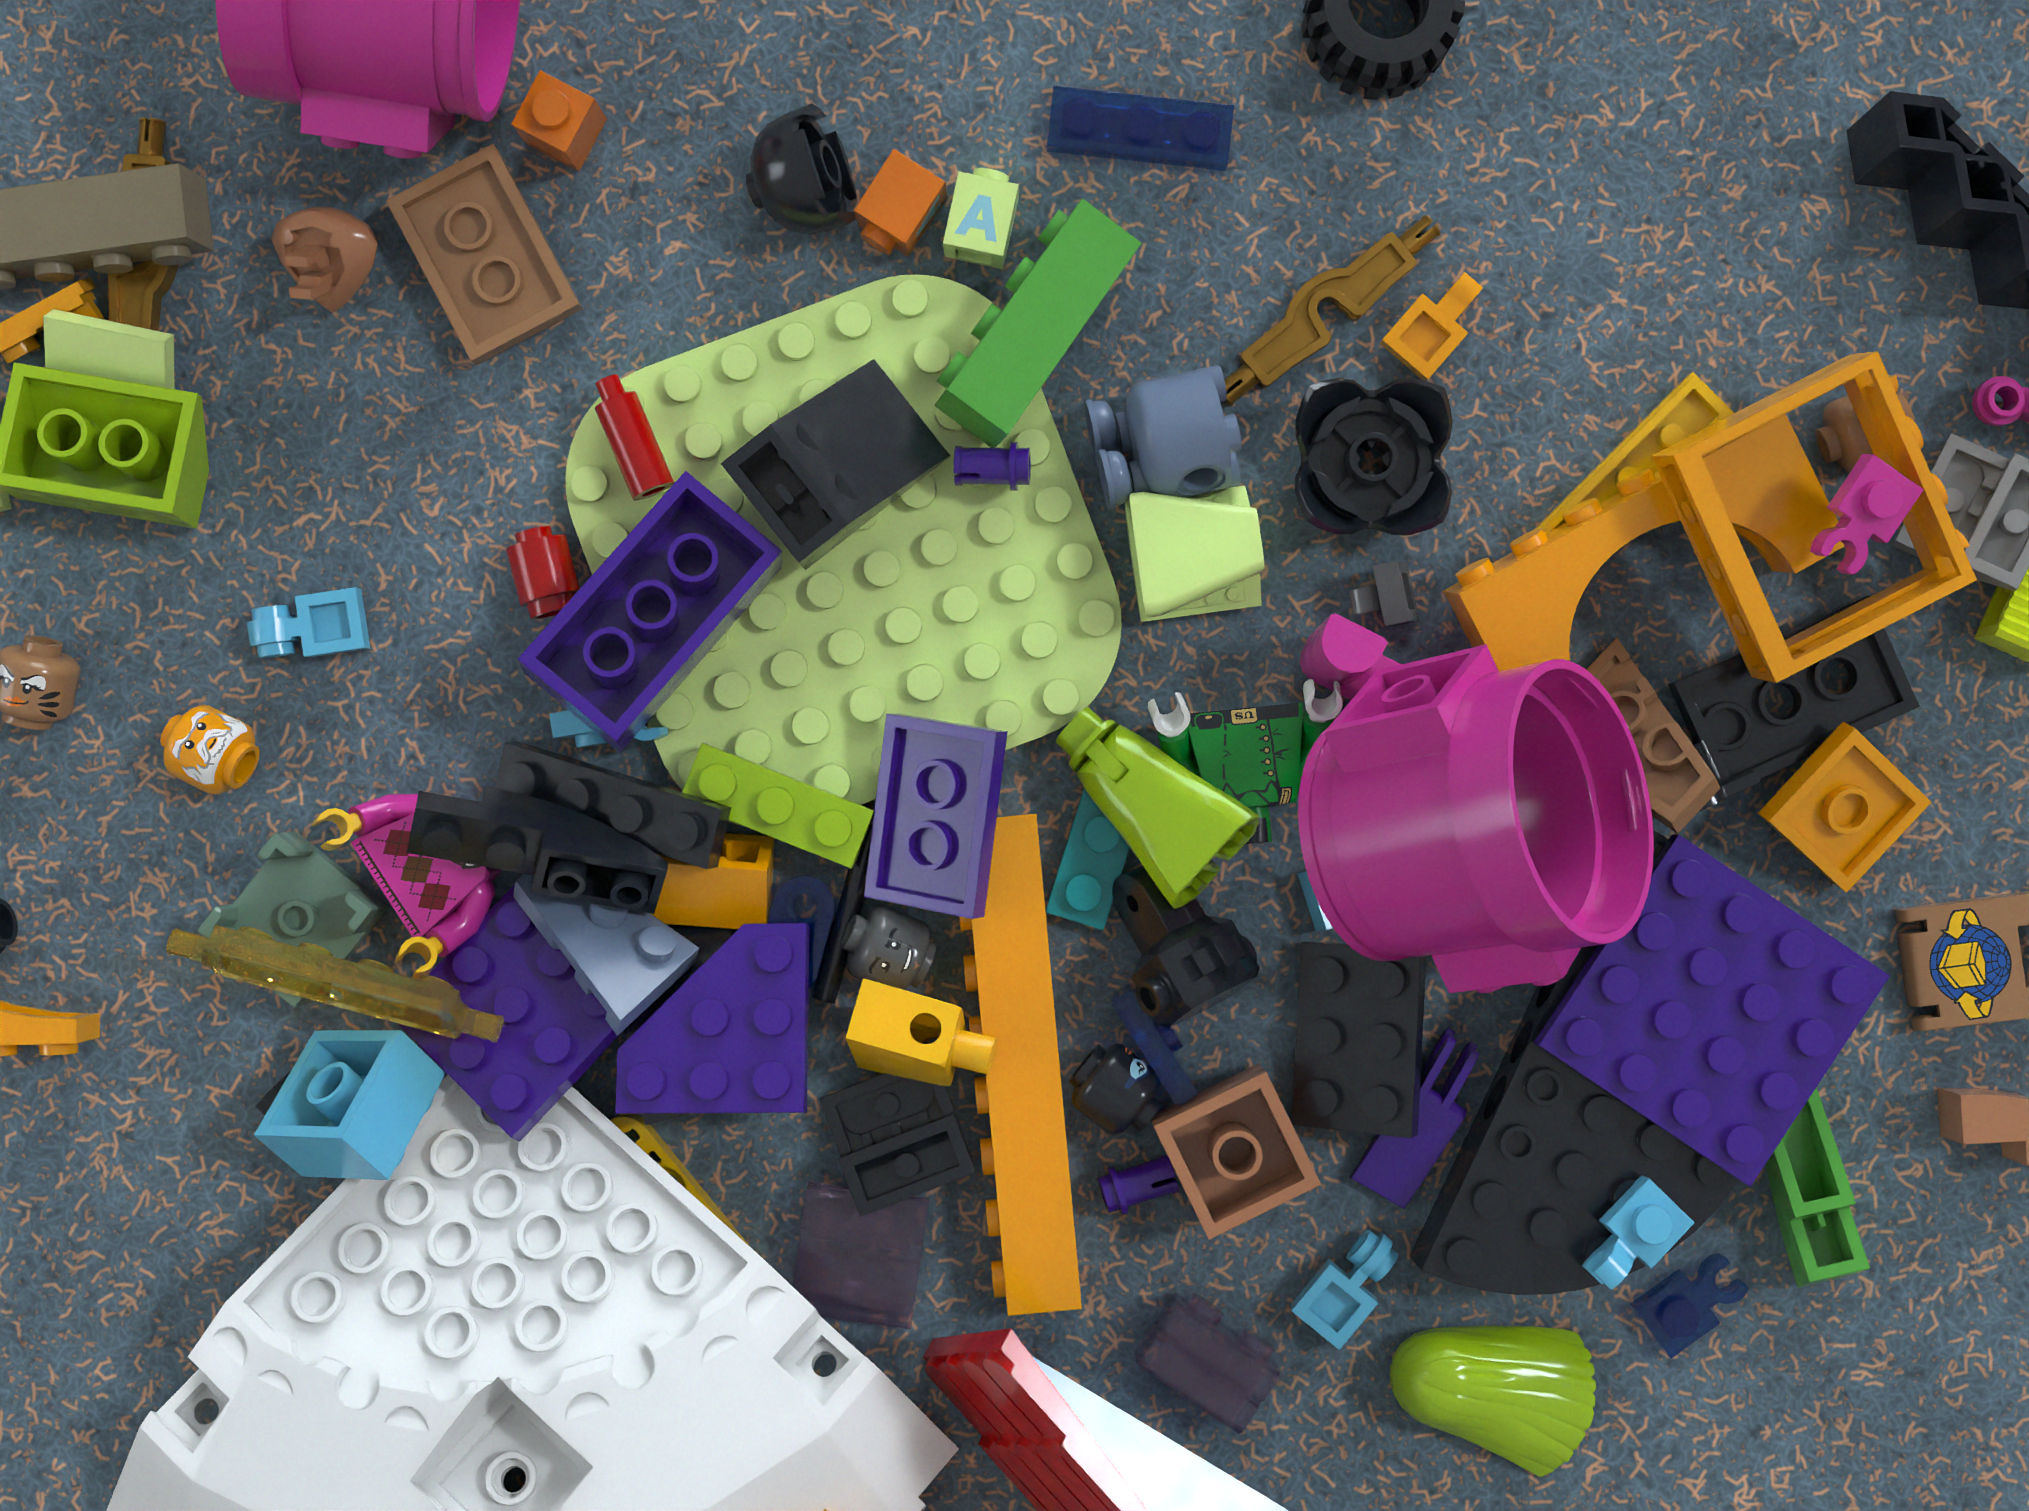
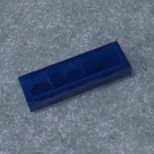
M1053 86L1047 151L1226 171L1234 105Z

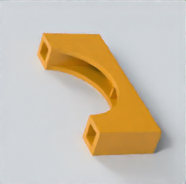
M1786 414L1702 456L1736 533L1759 552L1773 572L1796 574L1826 557L1816 556L1810 552L1811 545L1821 531L1835 527L1838 519L1835 513L1827 509L1829 501ZM1646 468L1624 478L1616 484L1620 493L1600 504L1597 498L1586 500L1563 513L1566 523L1548 533H1545L1543 528L1532 530L1509 544L1512 553L1494 563H1491L1489 558H1483L1464 567L1455 574L1459 582L1443 592L1471 646L1477 647L1487 644L1499 672L1552 659L1570 661L1569 646L1572 621L1580 598L1595 573L1616 551L1634 538L1654 528L1680 521L1658 471L1653 474L1651 468ZM1841 541L1837 542L1830 554L1843 548L1844 544Z

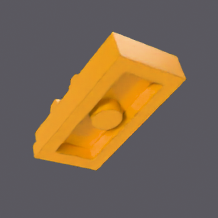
M88 277L79 280L1 322L0 354L6 363L9 364L41 347L34 336L44 331L43 316L52 309L105 320L93 301L96 298L92 290L97 287L92 279Z

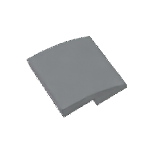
M1951 433L1944 442L1930 472L1941 480L1946 489L1948 504L1945 507L1954 528L1964 535L1970 545L1964 548V551L1977 580L2016 591L2029 568V459L2016 453L2009 459ZM1902 523L1891 546L1918 557L1906 527Z

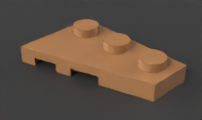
M1616 637L1586 670L1608 691L1631 732L1644 770L1652 816L1678 834L1717 793L1720 786L1710 768L1679 724L1674 721L1658 698L1655 690L1638 670L1628 652Z

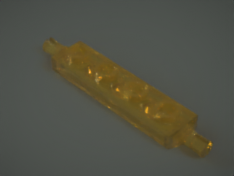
M215 925L209 938L175 928L167 941V954L202 962L203 966L209 967L217 975L457 1039L462 1032L497 1042L502 1031L503 1016L468 1008V1004L461 1001L460 991L455 990L451 984L440 978L424 975L414 979L396 974L388 966L370 959H362L358 963L334 957L325 948L311 943H300L298 947L274 941L265 932L252 927H240L236 931Z

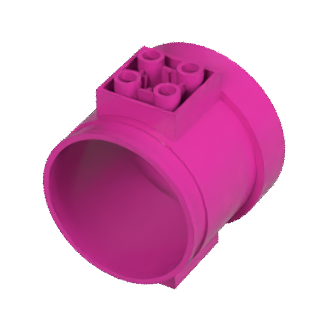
M215 0L219 42L224 65L231 83L241 95L301 105V133L321 136V143L326 146L351 149L359 147L361 142L384 146L383 152L389 156L412 159L421 157L422 152L428 153L454 127L455 114L466 115L473 120L483 122L491 121L496 115L511 69L521 0Z
M1487 644L1377 670L1331 725L1318 737L1306 759L1299 789L1298 825L1307 875L1316 899L1333 929L1353 950L1369 959L1394 961L1410 956L1422 957L1431 955L1449 993L1476 990L1479 993H1490L1504 986L1532 983L1535 986H1545L1563 979L1582 947L1615 942L1624 937L1639 919L1649 892L1654 853L1652 812L1644 770L1631 732L1615 701L1604 686L1589 671L1574 662L1552 659L1499 672Z

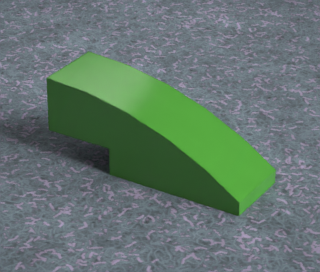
M1816 1087L1765 1164L1781 1234L1798 1288L1856 1275L1870 1269L1850 1207L1855 1205L1856 1202Z

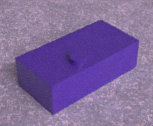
M685 471L517 660L525 675L621 753L782 569L783 551Z

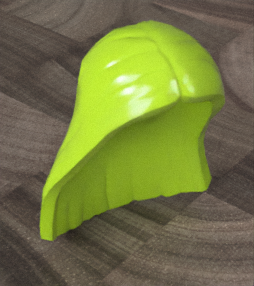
M1506 1325L1431 1328L1414 1333L1403 1341L1392 1357V1364L1390 1365L1392 1392L1400 1406L1412 1418L1429 1427L1474 1443L1515 1463L1538 1477H1543L1553 1472L1563 1463L1569 1461L1573 1451L1577 1449L1585 1437V1431L1591 1426L1594 1417L1593 1407L1595 1406L1596 1397L1593 1393L1596 1390V1381L1592 1378L1595 1374L1594 1364L1590 1362L1592 1358L1591 1353L1585 1348L1579 1334L1570 1330Z

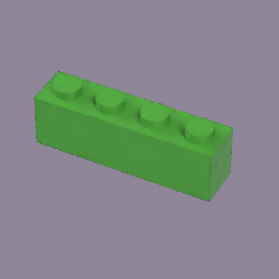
M1083 198L1069 216L1058 209L1037 239L1047 247L1036 262L1025 256L1004 285L1013 295L1002 310L992 303L970 333L980 340L968 358L958 351L936 381L946 389L934 406L991 448H996L1010 433L1141 245L1140 241Z

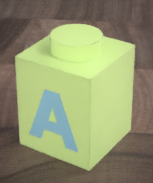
M975 168L973 174L958 171L943 240L944 256L1004 269L1019 200V184L1009 182V176L1005 173L989 168Z

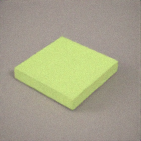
M52 309L43 316L45 368L175 389L174 334Z

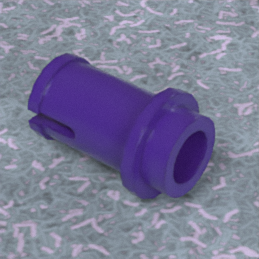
M1011 442L1010 448H963V446H955L954 474H957L954 477L955 486H962L963 484L1010 485V491H1017L1018 485H1030V448H1019L1018 442Z
M1167 1154L1117 1172L1113 1166L1107 1168V1175L1097 1178L1108 1213L1120 1210V1213L1125 1215L1128 1214L1127 1207L1170 1193L1175 1194L1179 1192L1178 1183L1173 1179L1176 1176Z

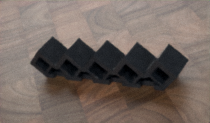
M1890 91L1846 130L1855 184L1908 190L1917 244L1969 250L1980 305L2029 309V194L2018 184L2024 175L1989 141L1982 147L1976 144L1955 123L1961 114L1945 98Z

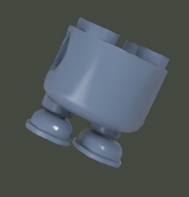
M1219 365L1140 381L1128 391L1125 411L1116 412L1114 415L1106 401H1092L1091 398L1084 399L1090 446L1096 468L1099 469L1100 483L1108 510L1116 509V505L1125 503L1129 499L1130 493L1149 492L1176 497H1188L1241 485L1240 469L1235 452L1242 450L1241 435L1235 414H1223L1220 402L1226 401L1227 397L1225 381ZM1131 452L1133 461L1127 463L1122 454Z

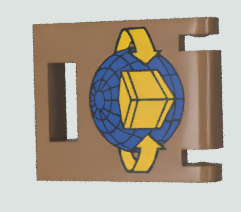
M2029 891L1894 909L1896 922L1912 923L1923 920L1925 931L1917 930L1897 933L1907 1005L1911 1007L1936 1005L1937 1013L1910 1017L1912 1030L1928 1031L2029 1018V982L2025 980L2018 926L2029 925Z

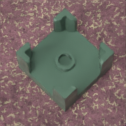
M274 833L257 854L260 860H267L233 904L215 907L197 931L220 949L239 947L281 981L273 985L272 991L295 1008L315 1002L391 906L299 833Z

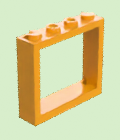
M1878 351L1849 354L1651 456L1752 678L1777 683L1977 580L1964 551V548L1970 545L1964 535L1954 528L1945 507L1948 504L1946 489L1941 480L1930 472L1921 452L1924 445L1921 431L1917 424L1905 415L1896 394L1899 388L1897 376L1888 375ZM1844 385L1873 454L1924 489L1903 520L1924 569L1784 640L1702 456Z

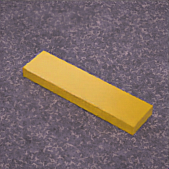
M1694 372L1688 374L1535 529L1543 528L1545 533H1548L1566 523L1563 513L1570 508L1592 498H1597L1600 504L1620 493L1616 484L1640 470L1651 468L1653 474L1656 473L1658 470L1651 457L1652 455L1734 414V412Z

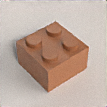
M1259 1063L1157 1112L1151 1119L1156 1133L1209 1240L1322 1185L1267 1072Z

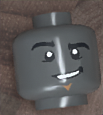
M884 904L875 905L866 913L864 918L855 914L849 921L840 943V948L848 951L847 970L850 975L859 980L864 978L903 990L909 986L917 988L922 983L932 965L936 952V944L930 941L929 928L924 921Z

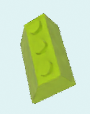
M14 362L0 423V490L21 500L197 529L209 474L201 395L194 392Z

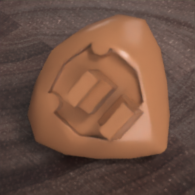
M310 207L293 212L276 223L271 237L280 263L297 283L296 286L289 287L290 298L315 300L330 312L338 311L354 296L364 283L375 263L378 240L367 223L349 212L333 207Z

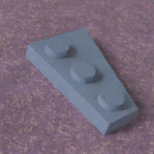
M523 874L515 882L513 897L551 948L560 949L576 970L574 978L586 995L593 993L606 1010L605 1020L617 1036L696 963L699 947L650 913L531 893L532 875Z

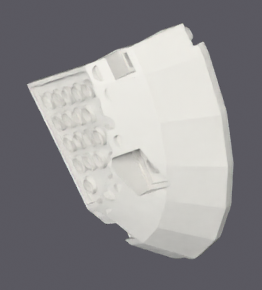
M447 1075L437 1089L431 1107L423 1115L405 1149L402 1161L395 1168L390 1179L346 1178L224 1303L188 1356L199 1369L157 1412L150 1411L140 1425L106 1511H824V1509L828 1511H923L926 1505L918 1497L959 1448L874 1363L819 1315L816 1308L774 1268L576 1089L571 1087L519 1142L512 1139ZM822 1355H831L836 1359L835 1371L826 1377L815 1374L814 1364L816 1360ZM216 1401L219 1407L216 1419L209 1424H204L201 1418L204 1407ZM518 1467L523 1469L526 1475L524 1486L517 1492H508L503 1482L505 1474L512 1468Z

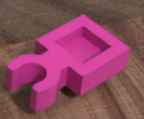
M1862 454L1827 506V509L1839 516L1840 520L1835 527L1824 529L1815 537L1810 552L1816 556L1827 557L1834 545L1841 541L1845 546L1846 552L1836 570L1842 574L1853 575L1857 573L1867 560V541L1869 538L1877 543H1888L1924 489L1876 455Z

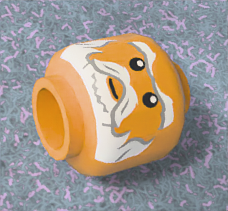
M209 705L196 706L183 715H175L168 721L161 734L160 743L164 747L163 762L167 772L209 794L218 795L231 788H241L250 779L259 761L260 750L255 745L256 739L252 728L248 724Z

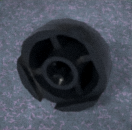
M812 103L789 111L764 127L756 137L750 158L751 173L746 175V186L749 196L758 209L765 208L772 219L786 229L810 235L828 232L853 222L856 219L855 213L847 212L845 197L848 200L857 198L848 158L836 131L824 134L816 120L827 116L819 107Z

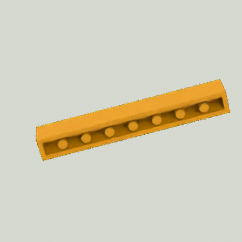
M1037 814L997 817L985 915L976 919L959 916L961 931L973 930L975 954L963 955L966 992L978 991L980 1015L969 1016L970 1032L997 1038L996 1051L989 1074L985 1077H974L977 1114L989 1113L991 1138H980L983 1176L995 1175L997 1199L986 1200L989 1237L1001 1236L1003 1260L991 1261L994 1298L1006 1297L1008 1316L1077 1310L1082 1309Z

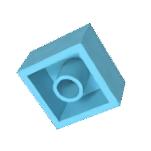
M401 1030L314 1031L254 1136L303 1177L389 1180L395 1168L402 1161L405 1149L423 1115L431 1107L433 1097L446 1073Z

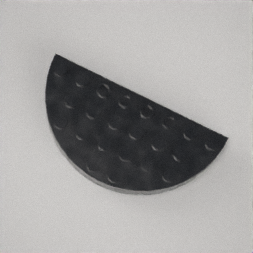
M1653 830V838L1656 842L1654 843V862L1668 839ZM1598 945L1582 947L1563 979L1549 985L1537 986L1409 1256L1421 1271L1466 1287L1514 1295L1555 1294L1600 1285V1283L1582 1265L1612 1235L1599 1220L1641 1175L1650 1178L1695 1222L1668 1252L1697 1231L1719 1208L1739 1181L1533 1043ZM1636 1257L1628 1274L1646 1265Z

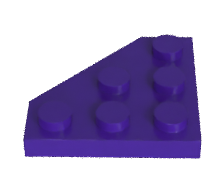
M807 923L743 924L617 1050L616 1113H807L809 925Z

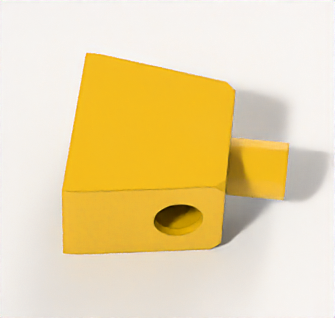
M864 978L845 1037L858 1068L941 1086L951 1085L956 1067L988 1075L997 1045V1038L966 1031L963 1011L959 1006ZM937 1038L933 1043L922 1044L928 1039Z

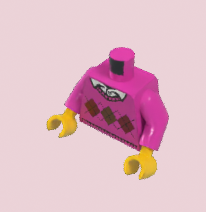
M388 794L350 807L348 813L337 808L325 810L314 819L312 826L319 825L324 821L333 822L340 830V837L329 840L320 847L327 851H333L346 843L353 832L361 836L352 841L351 844L412 936L402 944L395 961L399 962L408 953L420 954L423 956L426 964L417 969L411 979L415 981L425 979L434 967L437 956H447L478 931L496 894L492 881L502 872L501 869L406 853L418 794Z

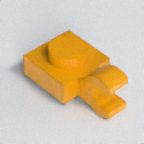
M1464 272L1437 305L1422 293L1381 340L1380 344L1421 380L1427 381L1468 334L1455 320L1483 287Z

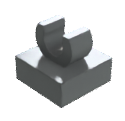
M1396 560L1374 565L1372 567L1376 585L1349 591L1353 615L1382 611L1385 626H1399L1420 621L1408 562Z

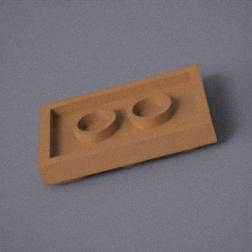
M494 143L386 200L467 355L476 366L583 309Z

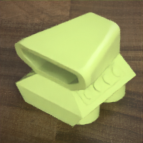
M1245 486L1230 487L1188 497H1176L1149 492L1130 493L1129 501L1125 502V515L1141 622L1262 606L1260 573L1264 570V555L1257 509L1250 507Z

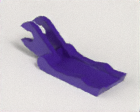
M1449 1028L1438 1039L1421 1072L1418 1135L1413 1138L1377 1134L1349 1177L1405 1209L1467 1113V1109L1455 1103L1454 1100L1480 1054L1475 1051L1478 1047L1477 1044L1470 1041L1463 1048L1440 1094L1431 1089L1457 1041L1453 1038L1456 1032Z

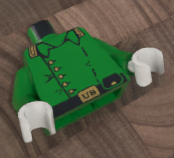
M1309 679L1303 686L1306 707L1304 713L1302 702L1190 713L1179 692L1175 693L1177 707L1173 712L1160 714L1154 699L1148 702V711L1157 729L1161 751L1195 775L1259 815V824L1256 832L1246 843L1254 844L1272 841L1269 805L1296 802L1308 754L1318 737L1341 712L1343 700L1338 681H1334V690L1329 697L1317 699L1314 697V681Z

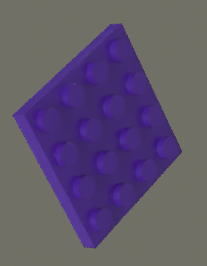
M1672 834L1653 862L1648 896L1638 921L1621 939L1597 946L1533 1043L1742 1183L1751 1187L1890 975L1682 836Z

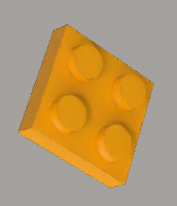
M1842 722L1757 814L1834 885L1847 893L1932 802L1856 728Z

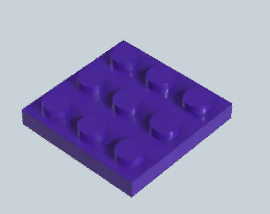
M514 884L488 911L478 931L445 956L389 1016L512 1139L520 1142L618 1036L605 1020L607 1012L594 994L586 995L575 980L576 970L561 950L551 948L513 897Z

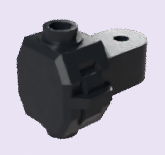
M1143 866L1124 873L1115 879L1112 894L1116 910L1142 954L1131 976L1136 985V998L1142 1010L1149 1016H1153L1158 1026L1168 1028L1179 1024L1231 997L1258 976L1260 967L1257 963L1255 948L1246 937L1239 933L1232 920L1206 915L1196 898L1184 906L1174 909L1157 888Z

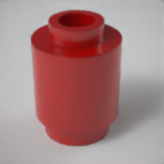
M540 526L515 534L517 544L506 548V553L520 605L522 607L527 606L531 620L556 616L580 589L566 535H553L551 526Z

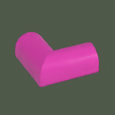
M1336 613L1331 614L1308 637L1299 660L1302 672L1309 679H1313L1315 683L1331 691L1334 690V681H1338L1342 696L1349 700H1352L1375 671L1402 664L1382 655L1388 644L1385 641L1386 638Z

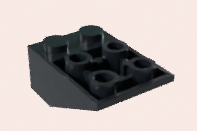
M875 359L770 424L724 460L721 465L797 562L807 570L947 460L950 454Z

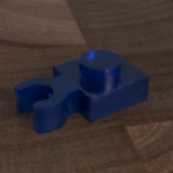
M1720 1253L1710 1255L1701 1263L1697 1278L1693 1281H1690L1686 1274L1678 1269L1630 1304L1663 1352L1671 1359L1720 1324L1710 1308L1717 1303H1735L1741 1300L1749 1290L1746 1284L1739 1279L1731 1282L1725 1288H1718L1716 1286L1715 1278L1717 1273L1730 1264L1728 1259Z

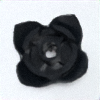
M1343 378L1324 380L1310 385L1301 400L1295 420V437L1301 453V464L1295 476V495L1301 513L1307 522L1318 529L1336 535H1352L1364 529H1374L1390 535L1403 536L1430 530L1443 523L1452 497L1450 477L1440 464L1441 454L1450 440L1453 423L1450 403L1445 388L1431 382L1416 379L1395 380L1377 390H1366L1356 381ZM1362 447L1366 453L1372 447L1379 450L1382 457L1377 464L1383 472L1375 475L1372 470L1368 473L1363 472L1357 465L1360 461V457L1356 452L1357 448Z

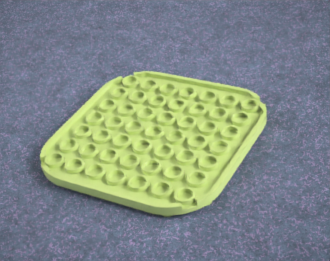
M915 274L887 277L649 365L621 379L625 392L635 391L637 393L674 483L687 471L783 551L782 569L647 722L649 728L667 727L668 735L654 742L666 769L682 791L701 743H706L863 805L876 800L886 714L898 713L1008 731L1006 751L1048 735L1071 722L1082 709L1090 705L1106 683L1117 658L1120 645L1122 623L1119 595L1042 388L1035 395L1010 433L996 447L1010 448L1011 442H1018L1019 448H1030V485H1018L1017 491H1010V485L963 484L962 486H955L954 477L957 475L954 474L955 446H963V448H991L934 406L946 389L936 382L958 351L968 358L980 341L970 333L992 302L979 292L958 282L937 276ZM875 359L950 454V457L805 570L723 468L721 463L770 424ZM601 397L594 402L576 430L570 446L565 476L569 512L592 575L669 490L667 489L664 492L642 500L634 501L595 411V407L603 402ZM728 820V822H731V823L736 824V825H740V824H738V823H735V822H733V821Z

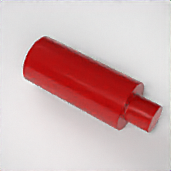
M617 374L597 381L595 385L603 402L595 407V411L634 501L646 499L671 488L674 480L635 391L625 392Z

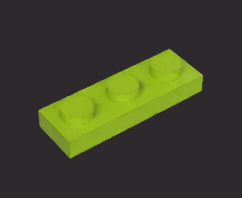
M701 743L682 791L683 793L732 807L729 816L730 821L848 868L854 867L874 816L873 809L706 743Z

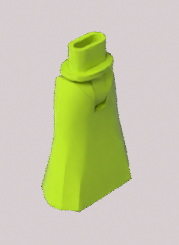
M1089 707L1082 709L1056 739V743L1071 757L1069 766L1074 772H1077L1076 776L1085 791L1119 832L1157 888L1174 909L1182 907L1198 897L1217 876L1221 868L1212 860L1213 857L1229 861L1256 832L1259 824L1258 814L1180 765L1140 735L1120 725L1115 720L1103 721Z

